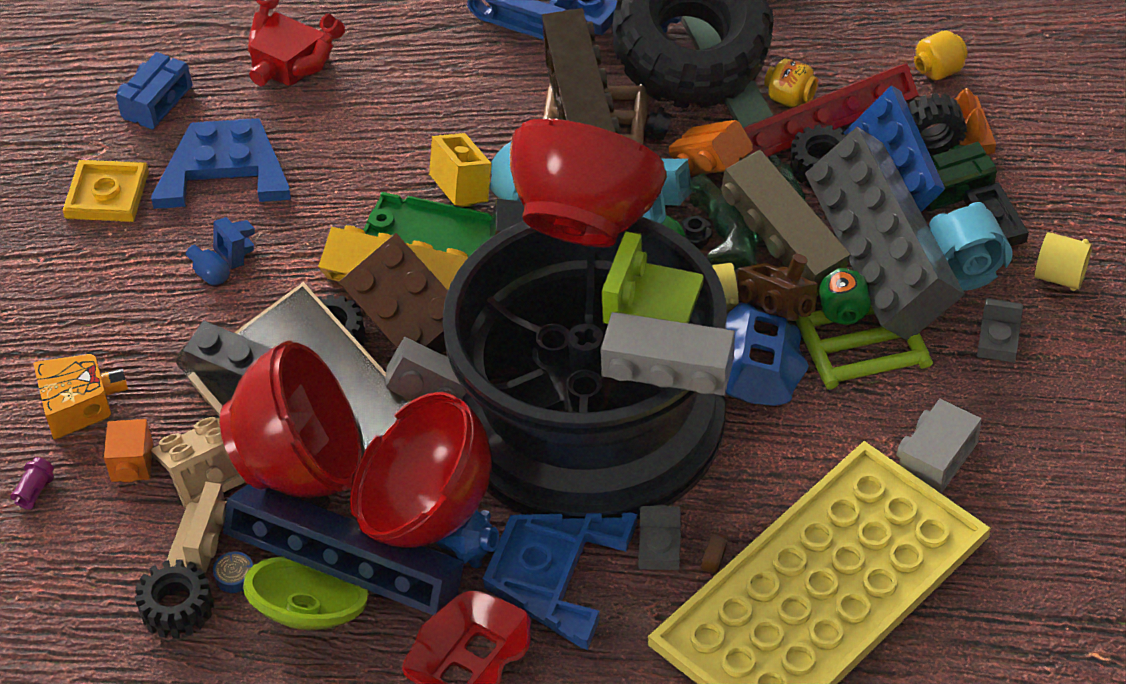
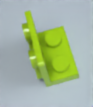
M625 232L602 289L603 323L609 324L611 314L615 312L688 324L703 285V275L647 263V253L642 252L641 234Z

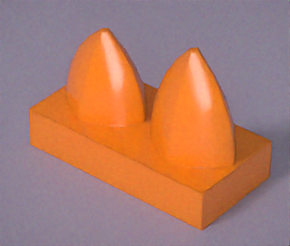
M964 88L955 98L961 108L967 126L966 137L964 141H959V143L965 146L979 142L986 151V155L995 154L996 141L979 99L968 88Z

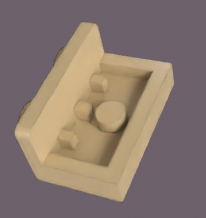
M206 482L199 502L187 504L167 558L171 566H175L176 559L184 561L185 568L189 562L196 564L197 570L201 568L206 573L211 557L213 558L217 551L218 537L225 521L227 501L224 498L222 484Z

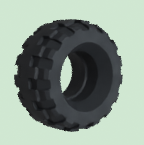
M617 0L612 26L613 48L617 60H620L621 65L625 66L624 73L636 86L643 85L648 96L659 102L662 98L674 101L673 106L687 108L690 104L699 103L701 108L718 105L722 98L731 97L733 99L742 93L751 81H754L761 71L772 41L773 10L769 9L767 0ZM688 16L698 18L716 30L721 42L707 49H688L669 39L661 25L675 17Z

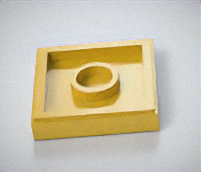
M79 160L63 207L65 219L134 222L149 173L147 163Z

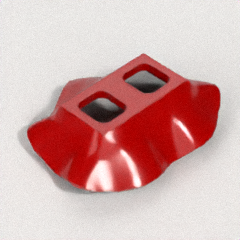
M479 591L464 592L454 597L421 626L410 651L405 657L402 672L410 681L416 684H448L441 678L451 666L457 665L472 674V677L466 684H500L504 665L508 662L519 660L529 649L531 640L530 617L524 610L501 598ZM475 636H483L496 644V647L488 657L480 658L465 649Z

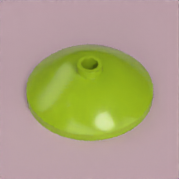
M284 557L270 558L255 564L247 571L243 586L247 600L258 612L284 626L300 630H320L344 625L364 611L368 598V590Z

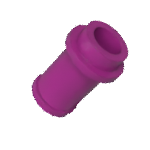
M35 457L32 461H28L25 464L24 470L26 472L10 495V499L15 500L14 503L24 509H32L45 484L51 483L54 479L53 465L39 457Z

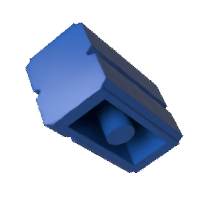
M156 52L147 62L141 63L132 79L127 84H122L116 94L120 115L123 119L133 123L139 122L141 126L153 130L193 86L186 62L175 58L170 59L169 56Z

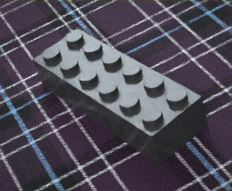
M857 126L805 173L837 239L851 254L849 262L853 270L858 271L865 277L866 283H868L871 306L882 327L908 341L911 336L920 333L965 295L884 143Z

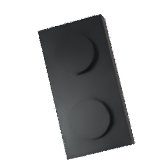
M999 183L965 191L964 202L967 207L972 203L982 202L993 213L1010 246L1027 243L1029 232Z

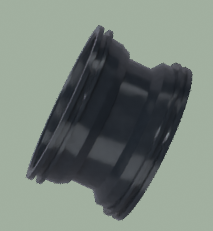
M641 217L635 224L619 233L613 246L591 247L553 238L521 221L504 229L479 246L459 268L450 284L443 308L446 352L456 378L467 392L462 397V401L481 420L489 439L492 464L490 480L486 491L516 512L523 515L562 514V519L585 518L587 513H602V518H622V513H635L638 520L640 519L641 506H670L686 495L704 477L718 454L725 427L724 395L703 394L692 390L659 387L654 384L629 380L621 381L602 376L601 347L608 324L603 323L602 289L625 232L641 234L642 252L647 253V263L703 275V285L688 324L727 329L726 299L716 271L708 259L690 241L658 222ZM503 363L527 373L507 383L492 384L489 382V379ZM560 407H563V411H564V412L555 411V410L558 409V408H560Z

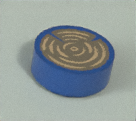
M229 552L220 556L213 566L216 585L222 591L228 593L243 591L245 575L253 567L251 558L242 552Z

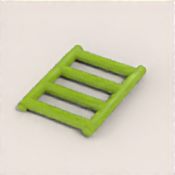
M872 306L867 315L875 314ZM822 310L815 311L808 317L799 316V319L795 320L821 380L829 390L836 388L841 381L918 364L923 369L933 364L929 351L920 333L911 336L907 341L911 351L833 368L827 356L829 353L901 337L884 327H877L820 340L815 326L833 323L825 317Z

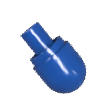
M191 245L187 249L186 256L193 261L192 267L195 273L206 283L216 286L227 281L230 275V267L220 255L209 249L202 251L196 245Z

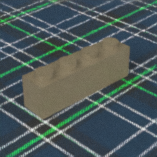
M761 150L725 169L721 186L723 197L730 205H734L739 210L749 229L761 236L773 257L779 258L786 267H789L794 254L804 255L808 262L801 277L818 283L817 290L823 278L833 270L847 268L851 254Z

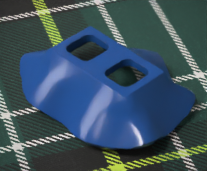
M739 303L727 314L726 330L735 331L734 361L726 394L751 404L769 406L786 404L792 400V394L797 384L809 367L807 360L800 351L801 331L795 325L789 324L786 318L760 312L751 303ZM755 320L776 325L778 327L777 336L772 337L757 333L754 330ZM758 348L771 352L774 355L773 364L767 365L752 361L749 358L750 349Z

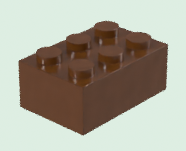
M395 233L342 278L339 283L396 349L403 338L407 337L442 354L446 351L443 330V308L448 290L400 236Z

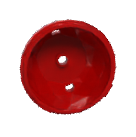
M532 119L522 123L512 134L510 169L515 189L524 206L523 221L543 234L566 242L591 247L613 246L619 233L635 224L652 207L660 195L667 178L664 162L658 154L635 140L600 127L560 119Z
M291 339L276 345L248 367L239 380L232 399L227 401L220 411V432L233 466L249 485L259 490L270 487L289 495L321 497L351 488L361 460V444L354 414L340 383L321 357L308 346L298 342L292 343Z

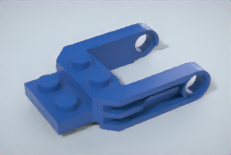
M467 0L469 10L478 19L543 40L542 14L583 8L586 22L592 21L594 32L603 35L613 24L617 0H550L549 4L538 0H485L489 4V8L481 0Z

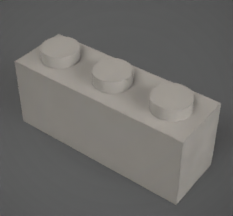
M612 312L601 347L602 376L621 381H636L654 384L659 387H674L697 391L703 394L711 393L725 396L734 361L735 331Z

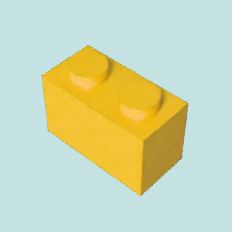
M465 133L432 136L429 175L451 202L461 207H471L475 203L488 202L492 164Z

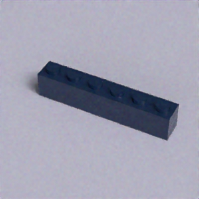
M248 484L227 499L223 534L431 615L437 613L449 601L458 596L464 561L424 546L398 547L381 543L367 536L359 529V524L356 520L271 488L259 490Z

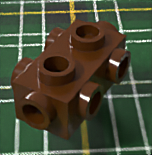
M794 254L789 267L778 268L769 263L739 268L738 298L743 303L751 302L756 309L765 310L768 314L776 313L778 317L786 318L787 320H797L799 316L808 317L815 312L818 283L801 277L808 259L804 255Z

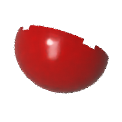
M433 392L420 396L398 410L393 415L398 420L386 431L382 438L377 434L375 435L357 467L350 493L351 515L357 518L359 529L367 536L381 543L398 547H418L440 541L457 531L470 519L486 493L492 464L491 448L487 433L481 420L464 401L445 392Z

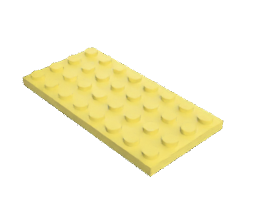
M863 441L648 636V646L697 684H838L989 538L990 527Z

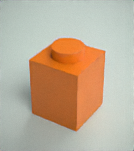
M147 419L107 422L104 461L111 482L150 480L153 440Z

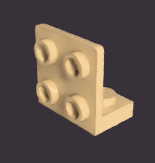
M208 417L200 420L194 425L195 429L182 435L179 433L168 435L159 441L158 446L151 449L153 457L169 471L185 508L190 502H199L206 482L222 484L223 492L246 482L237 472L227 454L220 432V417Z

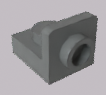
M985 300L977 357L1015 363L1023 304L1004 300Z
M666 505L641 506L639 569L679 570L681 509Z

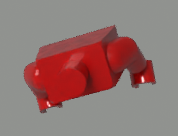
M256 0L260 8L259 12L254 14L248 42V52L253 69L249 72L251 80L261 87L271 79L290 86L305 76L320 72L329 59L330 52L334 46L332 43L333 39H338L344 35V24L339 19L335 21L331 14H325L320 20V28L324 31L322 32L278 12H274L271 16L268 15L269 10L277 7L279 0Z

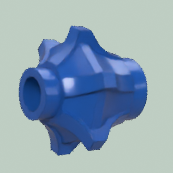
M477 508L470 519L457 531L437 541L439 548L447 549L454 553L458 560L464 561V564L468 562L473 568L481 567L485 554L489 551H495L499 543V531L490 524V512L486 510L479 512Z

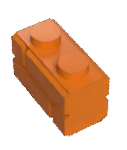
M730 120L691 127L682 135V138L677 139L668 149L672 159H688L690 176H695L696 174L724 172L726 168L739 162V159H743L753 150V144L740 122Z

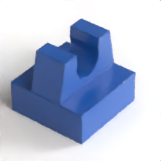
M227 217L214 221L213 249L228 263L230 269L244 265V255L254 251V244L248 236L255 234V228L248 220L231 223Z

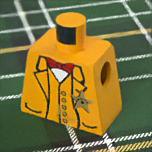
M92 354L33 363L45 416L53 439L61 438L108 418L111 415L107 395L129 390L123 368L100 373L96 356Z

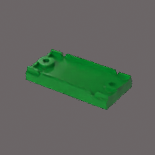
M381 192L380 198L372 210L363 231H365V234L378 237L379 233H386L392 236L397 233L405 243L412 244L413 241H422L433 246L435 250L446 252L448 248H453L465 252L469 257L479 246L490 239L492 216L490 213L407 196L406 200H403L400 195Z

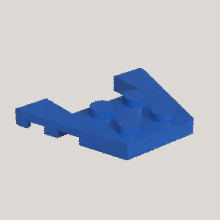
M260 119L190 123L152 194L153 208L185 207L188 180L258 176L257 193L259 202L291 200L288 182Z
M587 513L585 518L562 519V514L510 515L483 577L484 588L524 610L530 617L580 648L588 650L600 620L599 610L562 601L585 543L590 542L626 552L637 526V514L622 513V518H602V513Z

